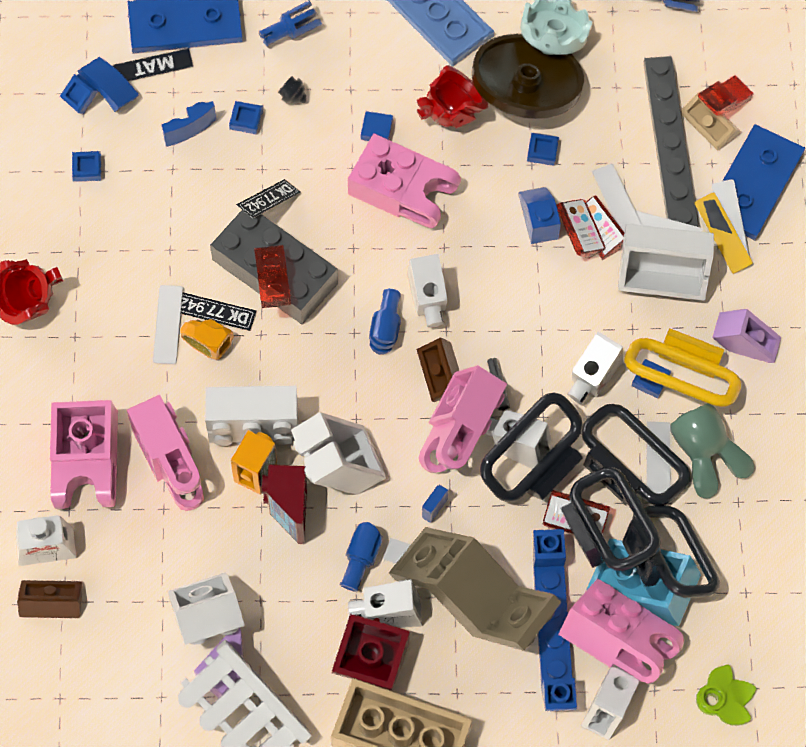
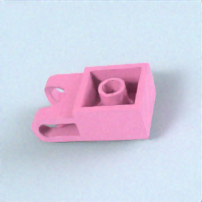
M373 133L348 177V195L397 217L401 215L423 226L434 228L441 219V213L438 205L431 202L426 196L434 191L448 194L455 192L461 183V178L456 170Z
M479 365L454 373L429 421L433 428L419 454V462L426 471L438 473L445 471L447 468H461L466 464L480 436L484 435L492 423L490 417L494 409H497L502 404L505 398L503 392L507 383ZM433 450H436V458L439 461L438 465L430 461V453ZM458 454V459L456 461H453V459Z
M159 394L127 409L132 432L157 482L164 479L176 505L181 510L189 511L199 507L204 500L199 471L191 457L192 452L188 445L190 443L183 427H178L175 420L177 416L171 403L164 404ZM196 492L192 500H184L180 497L183 494Z
M112 400L51 402L50 497L55 509L69 508L73 492L84 484L95 486L96 498L102 507L115 506L118 410ZM89 432L85 438L80 439V437H84V433Z
M599 579L571 607L558 634L608 667H613L615 664L644 683L656 681L663 672L664 659L667 660L676 656L684 644L683 635L677 628ZM659 638L669 639L672 645H667L664 641H662ZM642 661L648 663L652 670L646 669Z

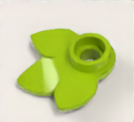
M730 665L719 666L710 672L707 685L699 689L696 695V704L701 712L710 716L717 715L725 724L732 726L744 725L750 722L751 717L743 706L752 699L756 686L746 681L734 680ZM713 696L717 704L709 705L706 702V697Z

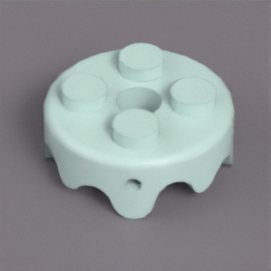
M535 0L532 5L529 2L525 3L520 29L525 40L548 55H564L574 53L584 47L593 21L589 20L586 9L576 11L572 6V0Z

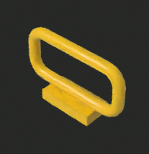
M669 328L664 343L650 338H639L630 344L625 354V365L632 373L718 407L729 406L736 401L741 390L739 376L730 369L719 365L725 349ZM640 350H650L658 353L660 358L711 378L716 376L724 379L729 383V388L726 394L719 395L644 366L636 358Z

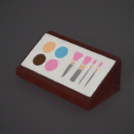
M594 195L585 202V205L604 247L595 250L603 261L622 249L625 232L599 198Z
M584 199L556 204L558 213L577 256L590 259L605 251L604 241Z
M552 490L542 523L544 526L564 529V532L573 534L560 509L571 503L569 494ZM583 499L603 534L611 507Z

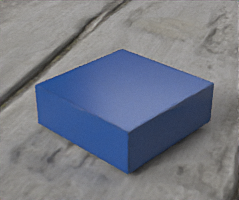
M74 74L59 97L78 114H84L98 91L82 76Z
M235 101L229 122V130L257 135L263 106Z
M365 111L360 140L369 141L373 133L389 140L393 115Z
M531 132L527 162L555 166L559 137Z
M101 151L72 152L73 182L101 181Z
M644 359L642 363L644 366L667 375L671 374V370L650 360ZM638 375L635 376L631 385L657 399L664 388L663 385Z
M440 484L436 486L422 505V518L429 523L433 521L448 500V489Z

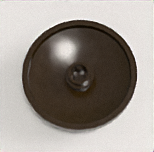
M520 33L498 36L484 43L476 52L471 71L472 81L476 90L489 104L505 113L529 119L551 118L567 112L578 102L584 85L582 67L572 53L564 55L545 54L526 41Z

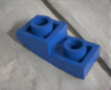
M100 56L77 71L80 76L101 93L114 112L139 96L120 72Z
M214 101L195 103L190 107H186L187 118H174L167 123L161 124L166 147L176 145L196 136L217 120Z

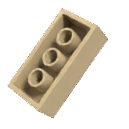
M352 678L331 734V746L465 747L471 730L472 719Z

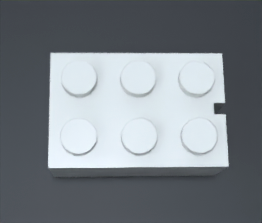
M626 224L619 266L618 291L705 301L713 261L714 233Z
M297 385L205 387V423L209 443H214L218 446H228L234 442H241L249 430L256 434L257 432L265 433L278 445L291 444L295 440L291 429L299 425Z
M319 412L291 429L295 439L293 442L294 447L301 456H305L303 459L306 465L305 473L313 484L358 495L386 478L364 425Z

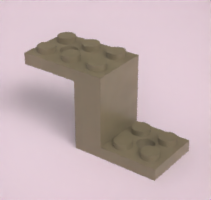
M428 527L421 531L389 571V574L396 581L411 580L414 586L428 589L471 636L523 651L535 641L538 632L553 617L554 611L561 603L554 594L518 586L474 537Z

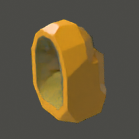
M198 319L196 321L190 320L181 327V337L186 343L208 358L215 360L221 359L234 338L233 332L212 319L204 321Z

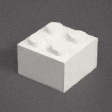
M226 572L167 591L184 645H199L206 642L209 637L218 634L230 635L235 633L240 627L245 626L235 591Z

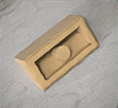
M698 92L680 111L718 151L741 133L722 111L701 92Z

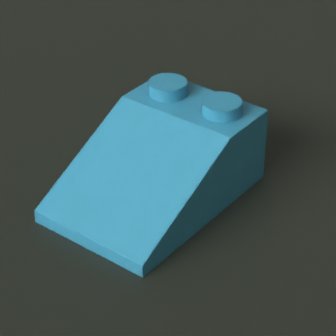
M609 538L608 545L616 558L624 559L629 557L621 540ZM660 549L672 574L679 583L683 585H697L701 573L691 555ZM604 562L596 567L586 589L588 590L599 579L611 585L615 590L631 600L638 602L642 607L670 625L678 627L691 599L673 594L667 589L661 578H659L656 586H644L635 567L626 571H615Z

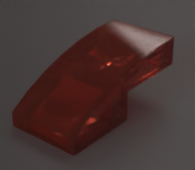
M734 75L723 83L718 80L701 91L697 97L718 116L746 104L752 99L754 93Z
M284 246L254 248L262 309L291 305Z

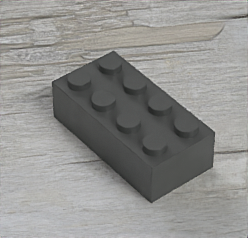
M241 210L210 244L212 260L301 325L338 285V268L262 214L252 218Z

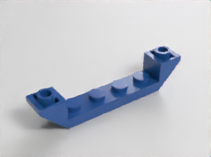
M564 529L533 530L534 590L554 594L561 602L554 611L553 617L544 624L537 634L541 691L545 711L577 710L575 678L572 677L570 642L558 635L568 615L564 569L566 560Z

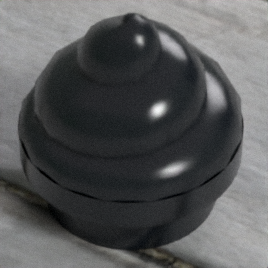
M292 75L277 92L282 96L281 100L287 104L291 102L294 104L306 103L307 100L303 81L300 78L295 79Z

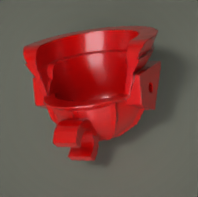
M449 65L444 66L440 71L439 77L429 85L427 97H421L416 100L420 108L417 109V114L421 120L431 117L439 125L445 127L454 126L455 129L475 121L474 113H479L488 108V102L478 93L473 81L464 73Z
M27 259L16 262L13 260L1 261L0 318L8 324L18 325L47 314L49 310L48 303L54 294L52 286L63 282L58 267L52 268L45 273L39 266L30 265Z

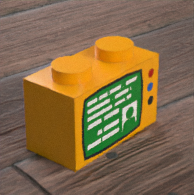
M248 430L231 459L233 479L235 483L261 495L263 475H268L269 465H278L276 447L270 436L262 432H257L256 434Z

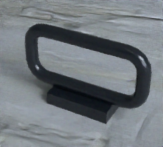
M552 392L539 398L481 461V478L484 484L501 501H517L526 493L544 500L584 458L577 449L571 447L581 434L583 427L582 417L564 395ZM555 404L559 406L570 420L571 426L569 431L514 489L506 490L492 473L494 463L550 405Z
M606 404L595 411L583 423L582 439L591 449L587 453L583 466L590 472L603 467L619 469L626 476L635 493L653 505L668 504L689 485L691 475L685 462L622 405ZM614 415L619 417L676 470L679 476L678 480L663 493L653 492L593 435V429L608 416ZM605 479L600 481L625 506L628 505L614 480Z
M603 467L587 474L574 483L569 494L571 503L560 509L592 569L604 562L615 571H626L648 561L656 555L661 544L659 532L628 479L619 469ZM605 479L615 481L648 538V545L644 549L624 559L614 556L581 497L585 489Z
M669 505L644 506L650 518L667 517L675 521L708 581V584L683 585L679 583L659 549L655 556L635 567L644 586H656L659 578H661L667 589L680 597L696 598L714 595L720 587L719 575L684 513ZM634 514L622 540L629 556L648 545V538Z

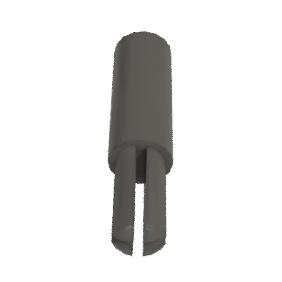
M489 358L487 363L490 373L504 381L497 358ZM506 388L503 392L505 398L497 408L498 411L510 408Z

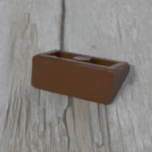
M441 337L416 349L432 402L441 400L454 373L460 371L451 342Z
M21 580L17 598L19 617L79 618L83 582Z

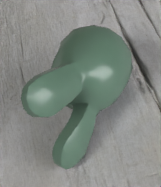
M707 403L694 410H690L670 424L671 434L675 441L692 461L693 486L699 497L703 499L711 498L717 493L718 481L710 458L715 454L720 456L736 478H748L753 473L754 463L752 458L729 439L724 422L713 405Z

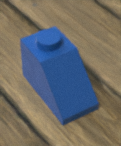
M547 187L518 192L530 244L558 240L561 222L555 198Z

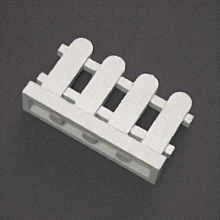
M226 639L216 647L219 654L218 657L213 659L209 655L204 660L208 665L191 681L185 677L180 682L184 688L178 693V703L184 708H190L198 702L205 710L199 717L200 727L205 731H212L219 725L226 733L221 739V747H250L246 742L263 727L272 735L259 747H294L292 743L296 739L303 745L312 736L305 724ZM232 670L241 677L236 683L228 675ZM222 680L229 689L211 705L204 695ZM253 693L262 700L258 705L249 698ZM243 703L250 712L232 727L225 719ZM275 716L283 723L279 728L270 721Z

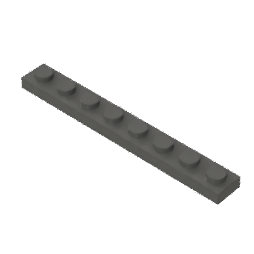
M672 56L644 58L643 67L666 219L698 227Z

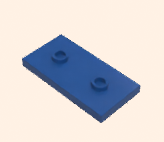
M238 0L127 1L132 53L243 42Z
M757 124L753 125L722 180H734L745 236L755 241L805 151V147Z

